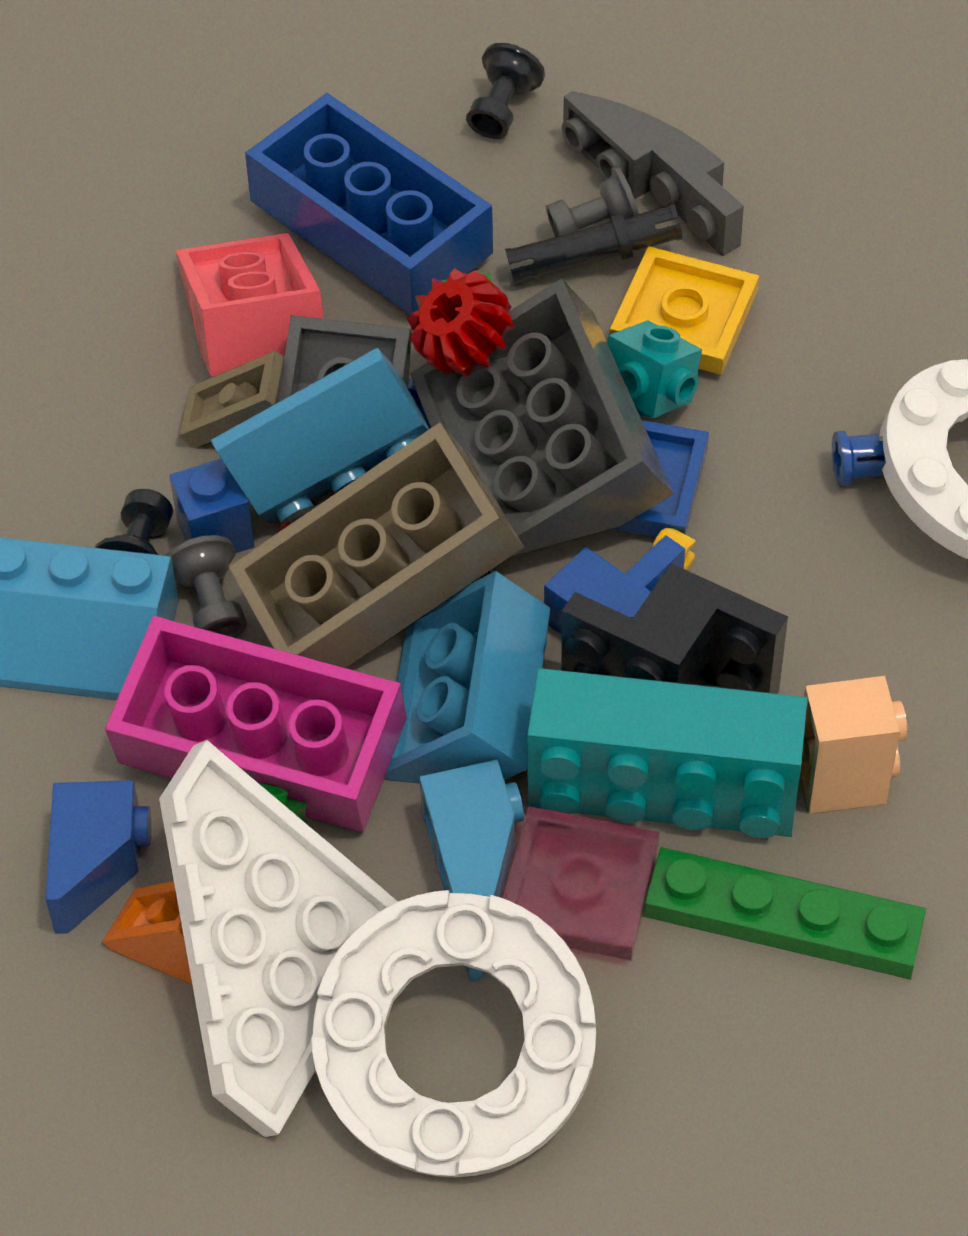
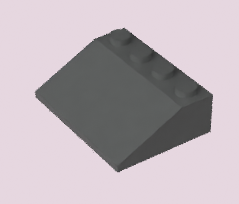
M562 278L509 311L515 327L502 335L507 349L494 350L489 355V367L475 363L471 373L466 377L455 371L446 375L444 372L436 370L427 362L410 373L430 427L432 428L440 422L467 453L525 546L512 556L622 526L674 494L594 312Z

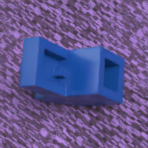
M665 535L626 573H623L585 547L544 585V604L550 607L548 626L562 635V609L574 592L630 618H634L671 563L684 569L685 548Z

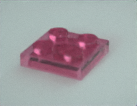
M528 806L503 899L522 906L538 916L571 949L631 961L659 847L660 832Z

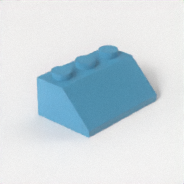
M376 348L211 439V442L257 514L271 524L279 520L284 525L296 521L314 509L313 500L331 490H334L336 494L365 474L366 471L375 467L428 431L429 427L399 371L381 350Z
M0 537V687L117 700L152 617L156 616L174 621L179 599L171 556Z
M494 571L469 584L406 627L397 682L401 683L407 720L385 778L390 781L420 784V776L498 759L504 780L528 770V729L538 668L542 669L544 652L547 646L546 637L550 607L497 571Z

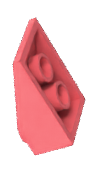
M289 233L176 250L177 263L199 348L210 377L217 376L275 350L282 356H285L291 315L324 319L321 291Z

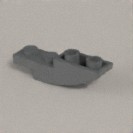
M574 91L564 96L563 124L561 127L563 137L573 151L581 152L599 169L605 180L611 175L610 169L618 166L629 184L634 199L651 190L655 199L662 206L665 207L670 203H674L678 216L688 224L692 233L698 239L707 241L722 256L741 246L744 206L723 188L724 162L679 129L630 106Z

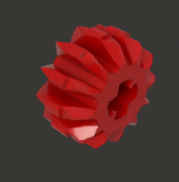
M454 268L446 282L432 278V290L428 295L415 296L420 309L406 318L413 331L409 339L413 343L414 349L436 370L442 371L446 375L455 371L468 377L475 363L489 367V355L494 350L507 349L502 335L515 327L509 314L512 306L508 302L507 296L487 276L479 274L476 270L466 274Z

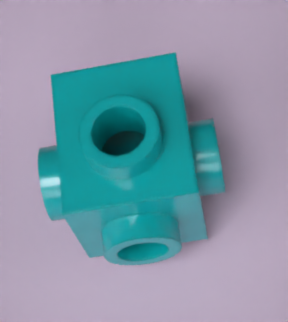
M649 320L608 336V346L639 415L655 418L692 402L699 384L698 369L702 354L701 348L680 338V334L676 330L656 325Z

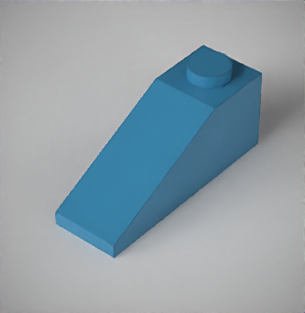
M498 759L420 776L422 815L444 891L449 890V893L475 894L487 897L494 895L503 898L515 851L514 823L524 821L523 805L517 784L515 782L505 784ZM465 966L469 981L483 979L485 972Z

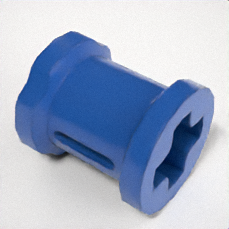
M845 431L833 433L832 462L837 484L839 486H847L851 484L852 479L884 476L882 469L886 461L883 441H879V434L848 436Z

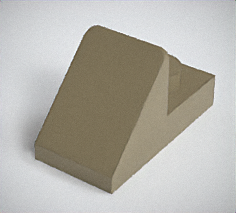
M275 350L189 387L179 437L194 448L211 442V439L275 405L278 401L284 356Z

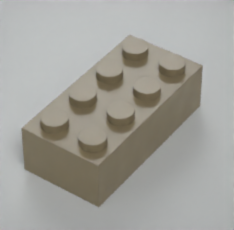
M439 422L230 565L229 569L274 649L347 668L525 546L467 453Z

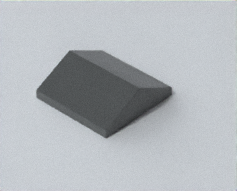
M291 315L277 403L376 348H379L399 371L408 388L411 341L409 338L412 335L411 329Z

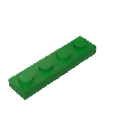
M660 847L644 904V917L910 980L926 913V908L663 847Z

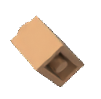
M885 676L805 686L804 697L808 698L800 779L809 814L887 804L891 778L899 777L900 756L897 745L898 741H905L907 739V720L902 702L900 700H891Z

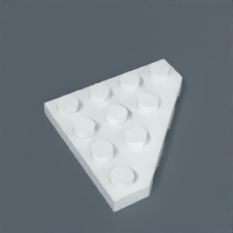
M208 740L193 745L159 798L212 1096L262 1136L269 1137L279 1135L316 1070L311 1036H313L314 1014L318 999L317 992L331 960L343 943L365 921L398 901Z

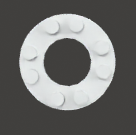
M968 359L950 360L931 366L916 374L905 383L897 393L883 419L879 441H883L886 464L882 471L886 483L903 511L934 541L959 556L968 559V485L953 468L946 449L949 430L955 423L963 422L968 418Z
M449 890L435 891L407 898L381 910L356 929L339 948L331 960L317 992L318 999L314 1014L313 1036H311L312 1053L321 1087L331 1107L346 1128L369 1150L386 1161L416 1173L454 1178L477 1176L506 1168L530 1156L556 1135L568 1121L582 1098L593 1068L596 1050L594 1005L590 988L576 957L563 939L538 916L522 906L494 895L487 897L475 894L449 893ZM464 965L491 974L511 991L522 1012L525 1040L516 1067L497 1089L474 1101L440 1102L419 1095L397 1076L387 1056L385 1026L394 1000L411 980L434 968Z

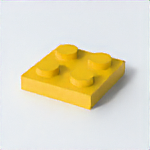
M648 246L610 327V334L647 320L656 325L672 328L680 334V338L702 349L699 369L722 375L757 295L759 275Z

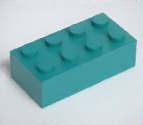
M538 668L528 729V807L543 809L548 813L561 816L582 813L609 816L623 823H635L644 820L676 824L687 830L715 828L742 831L756 838H768L774 835L792 837L808 697Z

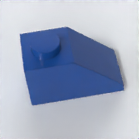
M134 780L53 783L46 903L55 934L72 931L139 872L140 846L151 845L152 822L150 807L139 806Z

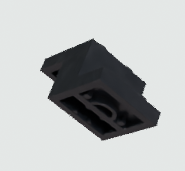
M671 563L634 618H630L574 592L562 609L561 671L709 686L712 683L720 688L778 694L788 616Z

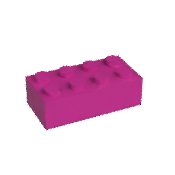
M153 616L107 722L105 731L118 763L173 778L193 745L208 740L257 783L281 787L288 792L287 798L307 802L306 817L364 833L407 716L401 683Z

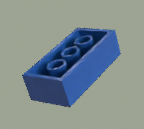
M325 93L245 152L251 202L409 315L420 309L415 296L428 295L431 291L432 278L439 281L447 280L454 268L468 274L493 254L492 205L329 93Z

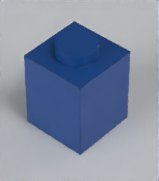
M222 459L169 475L176 518L185 541L201 536L218 535L227 537L233 542L235 553L255 547L248 499Z

